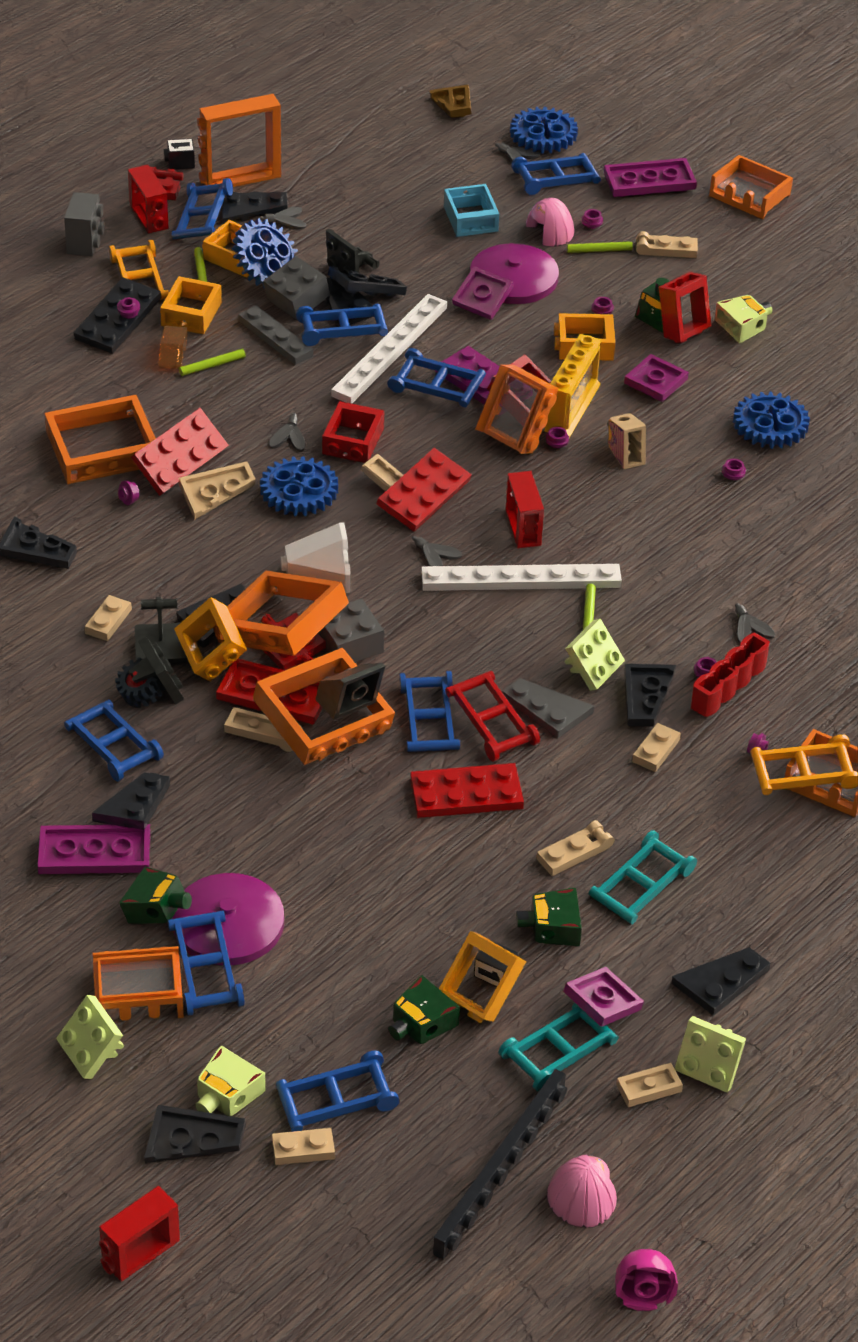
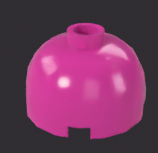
M653 1249L632 1251L623 1257L616 1268V1295L623 1299V1304L628 1308L638 1311H652L657 1309V1304L665 1300L666 1305L672 1302L677 1294L678 1281L675 1269L671 1261L659 1251Z

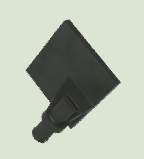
M331 229L326 230L327 263L329 266L337 267L341 273L348 274L349 270L359 273V267L363 264H368L373 269L379 267L380 262L373 258L369 251H364L358 246L356 248Z
M156 596V599H141V610L157 609L158 624L135 625L136 662L137 658L141 657L144 659L146 657L137 642L146 636L152 645L157 643L164 654L161 660L166 657L169 663L187 662V656L174 630L180 623L162 624V609H178L177 598L162 599V596Z

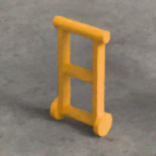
M148 240V245L115 249L114 245L109 246L111 263H117L121 278L134 280L153 277L157 290L161 291L162 298L160 300L166 299L169 290H164L154 261L156 249L153 240ZM146 254L150 268L126 272L122 257Z
M842 734L833 736L827 744L763 751L759 747L752 748L750 753L762 794L769 795L773 790L832 783H840L844 789L856 788L858 786V772L853 771L847 748L850 746L848 736ZM837 753L842 772L811 775L806 759L807 756ZM796 759L800 776L769 779L764 761Z

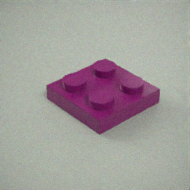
M474 266L452 298L453 305L492 320L514 287L513 281Z
M650 354L625 376L624 384L663 402L688 380L689 372Z
M607 967L567 982L563 990L569 998L601 1027L640 1011L644 1004V1001Z

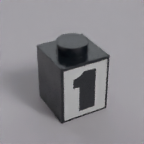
M193 139L167 140V149H163L164 162L169 163V169L195 168Z
M498 944L499 946L518 956V952ZM480 950L475 957L474 976L497 987L508 966Z

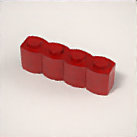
M757 633L746 636L741 641L740 646L731 649L726 654L724 660L716 662L710 668L709 673L703 674L695 681L691 709L704 717L716 713L721 703L732 699L736 690L745 687L750 682L752 676L758 675L765 669L770 641Z

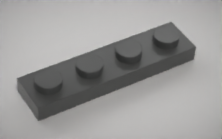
M258 306L238 314L240 323L294 365L313 357V349L310 346L305 345L301 339Z

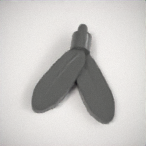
M504 143L495 144L499 151L507 154L511 161L517 157L534 159L540 156V153L538 151L533 152V149L510 148V146Z
M290 207L275 215L265 214V216L259 217L261 221L268 219L269 223L277 222L294 229L306 228V224L302 220L295 218L302 212L300 207Z
M295 413L289 417L288 424L284 425L272 436L269 442L270 448L279 447L290 437L295 449L298 451L305 449V440L297 427L298 418Z
M412 537L415 545L423 550L429 567L443 566L440 557L446 559H459L462 557V553L454 547L429 543L422 537Z
M735 604V612L739 617L737 630L739 643L751 634V630L764 638H774L775 632L772 627L756 617L748 615L743 605Z

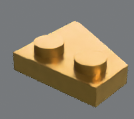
M469 84L429 90L431 100L451 118L472 115Z

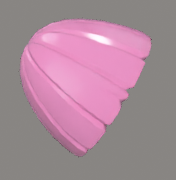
M545 198L533 206L528 215L526 227H536L538 223L544 225L542 241L544 246L554 247L555 245H564L566 242L571 241L574 236V224L563 202L556 198Z
M586 1154L575 1157L558 1168L549 1183L547 1193L550 1208H553V1212L558 1217H562L563 1221L567 1220L573 1226L582 1227L584 1225L586 1228L598 1226L599 1223L602 1224L604 1220L609 1219L615 1210L617 1196L614 1185L609 1179L610 1171L606 1163L598 1157Z

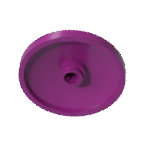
M509 243L489 247L478 253L470 266V271L475 266L513 281L514 287L503 302L507 304H527L539 301L550 295L558 284L559 269L555 260L541 249L529 245Z
M239 873L214 874L192 883L184 890L191 894L192 903L190 908L178 909L172 919L224 910L226 921L221 922L230 965H240L262 957L277 944L284 929V908L277 893L265 882ZM214 924L182 929L186 951L191 956L220 952Z

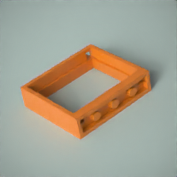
M274 94L199 108L200 117L197 118V124L200 130L198 144L201 154L198 155V160L201 166V172H199L201 184H221L223 179L230 178L233 187L281 177V105ZM265 112L266 162L212 173L211 123Z
M137 395L44 413L46 432L67 484L140 470L131 459V456L156 439ZM135 417L146 442L145 444L70 458L60 431ZM76 470L77 473L71 474V471Z
M265 571L235 598L227 608L246 647L295 656L349 604L342 582ZM274 594L314 601L287 628L246 621ZM216 624L213 630L218 642L223 643L225 640Z
M343 648L256 683L253 700L304 765L316 760L320 761L332 753L342 752L347 747L356 743L361 744L375 735H382L392 726L395 712L378 692L376 703L367 706L373 715L311 740L278 699L319 682L325 677H331L348 668L356 667V663Z

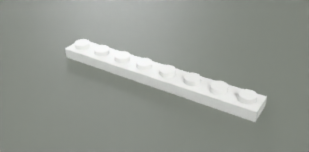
M427 294L331 389V397L352 404L447 309V301Z
M619 564L422 567L421 572L423 591L586 588L587 584H594L596 588H621L622 582Z

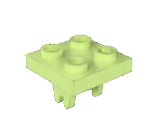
M601 619L593 620L565 648L570 656L565 660V663L572 665L570 672L580 673L590 691L597 690L625 661Z
M86 995L56 1038L81 1076L85 1079H92L105 1060L117 1057L118 1054L115 1050L124 1047L120 1041L123 1036L98 999L91 995Z
M692 1016L687 1024L675 1071L728 1093L732 1088L746 1038L732 1033L731 1029L725 1030L721 1028V1025H713Z

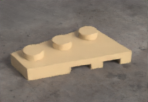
M247 461L179 478V486L194 520L255 485V477Z

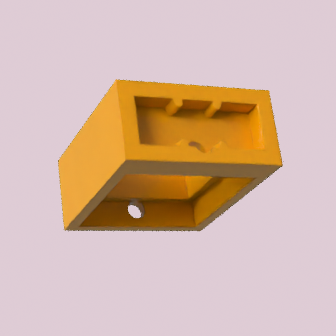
M228 220L209 237L204 239L202 244L204 260L247 278L249 276L248 273L242 275L244 268L236 266L240 261L239 259H234L233 256L237 253L224 248L230 242L234 243L232 240L237 237L235 233L242 226Z
M178 276L160 307L161 326L205 334L222 303L221 285ZM181 297L205 301L201 310L177 305Z
M559 313L558 322H554V336H558L555 337L554 349L559 350V360H565L577 338H566V334H603L602 342L599 345V360L614 361L615 331L613 314Z
M212 597L174 628L193 672L208 681L217 677L247 651L227 606ZM217 624L225 641L203 659L196 642Z
M470 931L439 990L458 1006L461 1005L469 1010L467 1015L480 1023L483 1020L494 1022L527 961L486 937ZM479 950L508 966L486 1008L456 992Z

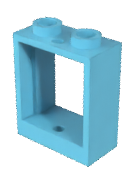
M486 184L444 189V209L456 237L499 232V211ZM482 205L483 211L458 214L456 208Z

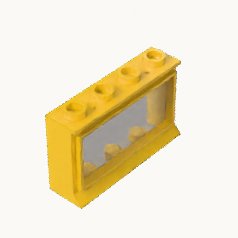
M583 334L578 336L550 383L559 389L556 394V402L548 414L545 432H549L553 427H562L567 431L569 438L601 385L597 380L601 339Z

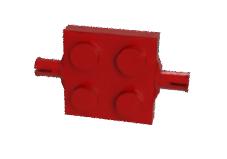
M295 612L287 618L276 622L269 614H266V617L265 615L262 617L261 622L287 628L299 615ZM317 633L295 656L263 651L282 670H288L313 660L315 654L326 648V643Z

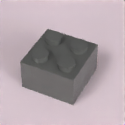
M73 192L64 217L67 254L93 256L95 249L99 248L100 235L104 234L105 227L104 222H101L103 204H100L99 194Z
M297 256L263 281L267 299L296 320V311L300 307L309 306L313 309L330 296L326 276Z
M362 598L349 602L318 632L325 640V649L328 653L343 648L354 662L384 652V629Z

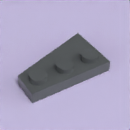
M521 678L502 690V693L512 706L556 738H560L594 713V705Z

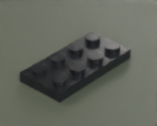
M122 277L73 332L74 339L113 354L162 298L161 291ZM127 297L137 299L140 303L138 315L133 318L122 317L117 309V304L120 300Z

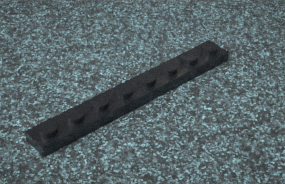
M555 1069L435 1234L433 1255L444 1260L450 1250L455 1251L462 1239V1233L466 1228H472L477 1219L478 1211L481 1207H487L497 1185L501 1186L506 1180L510 1166L512 1164L516 1165L520 1161L523 1148L527 1143L532 1144L535 1140L541 1123L546 1124L556 1102L561 1103L567 1092L565 1073Z

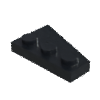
M326 278L330 296L326 300L331 310L373 306L359 291L357 294L348 293L333 278ZM371 317L351 318L348 319L349 325H352L360 321L369 319ZM335 320L336 327H340L339 320Z
M144 772L93 811L92 822L145 830L170 786V776Z
M748 947L672 976L671 984L714 1016L770 970L771 963Z
M158 1105L144 1161L145 1163L240 1151L246 1120L245 1118Z

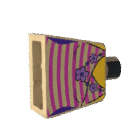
M629 413L611 417L607 422L609 428L608 444L622 468L628 469L645 465L646 425Z

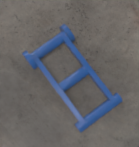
M585 153L574 157L528 162L524 157H517L511 163L512 170L515 173H520L525 181L524 189L529 195L537 194L544 187L586 182L598 184L601 181L600 176ZM583 165L587 173L565 175L561 168ZM551 169L556 177L536 179L532 178L529 171Z
M230 178L223 179L221 184L197 187L195 183L187 184L188 201L177 229L171 233L173 240L208 236L215 232L214 225L225 196L233 194V184ZM217 193L213 205L195 207L199 195ZM209 214L204 227L186 229L190 217Z
M374 304L372 307L313 311L309 306H302L296 311L297 320L303 323L305 330L302 333V341L307 346H314L319 343L320 339L373 334L386 336L388 334L380 304ZM375 317L376 324L350 326L348 319ZM339 320L340 327L314 329L312 322Z
M409 348L405 353L406 361L397 376L389 378L387 385L396 393H401L407 388L459 402L460 406L467 407L486 376V372L483 369L473 371L423 358L419 350ZM414 365L438 371L431 384L414 381L406 377ZM447 374L472 380L464 393L440 387Z
M446 671L445 676L420 678H406L405 673H399L400 694H406L411 741H407V752L460 749V739H454L450 701L445 692V688L453 685L451 671ZM441 687L444 708L414 709L412 688ZM445 718L448 740H417L416 719Z
M108 699L65 721L64 726L68 731L73 729L108 763L110 775L118 782L124 778V772L151 758L158 761L164 757V753L160 744L155 739L147 742L113 710V703ZM105 714L118 729L96 739L82 724ZM128 736L142 751L120 762L106 746Z
M224 910L168 920L169 931L175 930L188 989V992L183 994L187 1016L193 1015V1009L230 1002H237L238 1007L244 1006L241 983H234L221 922L226 921ZM214 924L220 952L188 957L182 929ZM223 963L229 991L196 997L190 968Z
M370 1051L365 1053L361 1057L360 1063L289 1083L284 1079L277 1081L275 1085L291 1131H302L305 1125L377 1106L380 1111L394 1109L399 1104L400 1099L398 1094L390 1091L381 1069V1065L384 1062L382 1053L380 1051ZM370 1072L378 1093L344 1102L337 1081ZM325 1085L333 1106L298 1115L291 1094Z

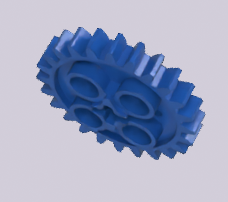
M538 107L535 110L528 108L527 112L521 111L520 115L515 114V118H512L510 137L513 138V142H518L519 147L525 145V150L533 148V152L540 150L541 153H544L545 150H548L549 153H552V150L555 149L560 152L561 148L567 149L568 145L572 146L573 141H576L578 127L577 122H574V117L569 118V113L562 114L563 110L556 112L555 108L547 110V107H544L543 110H540Z
M260 218L255 221L250 220L239 228L235 233L237 237L232 240L236 244L232 247V250L237 252L233 258L240 261L236 266L244 268L242 275L248 273L249 281L254 278L256 286L262 283L265 289L263 281L294 258V254L298 250L291 247L295 242L288 241L289 233L282 234L283 227L276 229L275 222L269 225L268 219L261 222Z
M760 392L758 397L755 394H751V399L744 397L743 402H738V407H735L733 423H735L734 429H738V435H744V440L752 439L753 445L760 442L761 447L769 444L770 448L773 449L774 445L783 448L784 443L792 446V441L799 443L800 438L804 439L805 433H808L810 417H808V411L804 410V405H798V400L790 401L791 396L782 398V393L774 396L772 392H769V395Z
M293 456L291 461L288 462L283 458L282 464L275 461L274 467L268 466L267 472L262 473V478H260V494L263 495L264 502L268 501V507L275 506L276 512L284 509V515L292 511L294 516H297L298 512H302L304 516H307V511H311L313 514H316L317 508L324 511L325 505L331 506L332 500H336L338 477H335V471H330L329 465L323 467V461L314 463V458L305 461L304 456L300 460H296Z

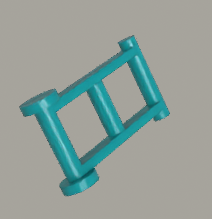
M651 830L641 843L642 849L599 888L593 886L589 890L588 895L630 924H634L638 918L637 913L679 874L687 877L693 872L697 865V859L692 855L687 858L683 857L659 841V833ZM654 850L676 864L657 882L635 869ZM626 876L648 890L629 908H626L607 895Z
M574 1003L571 1011L523 1040L518 1041L514 1037L507 1039L500 1046L498 1054L503 1059L511 1058L534 1080L533 1088L539 1092L555 1069L562 1071L605 1043L615 1044L619 1037L607 1025L601 1027L585 1011ZM581 1017L599 1035L575 1049L557 1031ZM547 1038L565 1056L546 1068L539 1070L522 1052Z

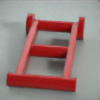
M488 671L447 687L445 692L449 698L454 696L485 740L484 749L490 761L494 762L499 760V754L527 742L533 746L539 744L540 735L533 724L527 726L524 724L494 682L495 675L493 671ZM485 684L499 705L476 713L463 695V692ZM506 713L520 734L497 743L483 722Z

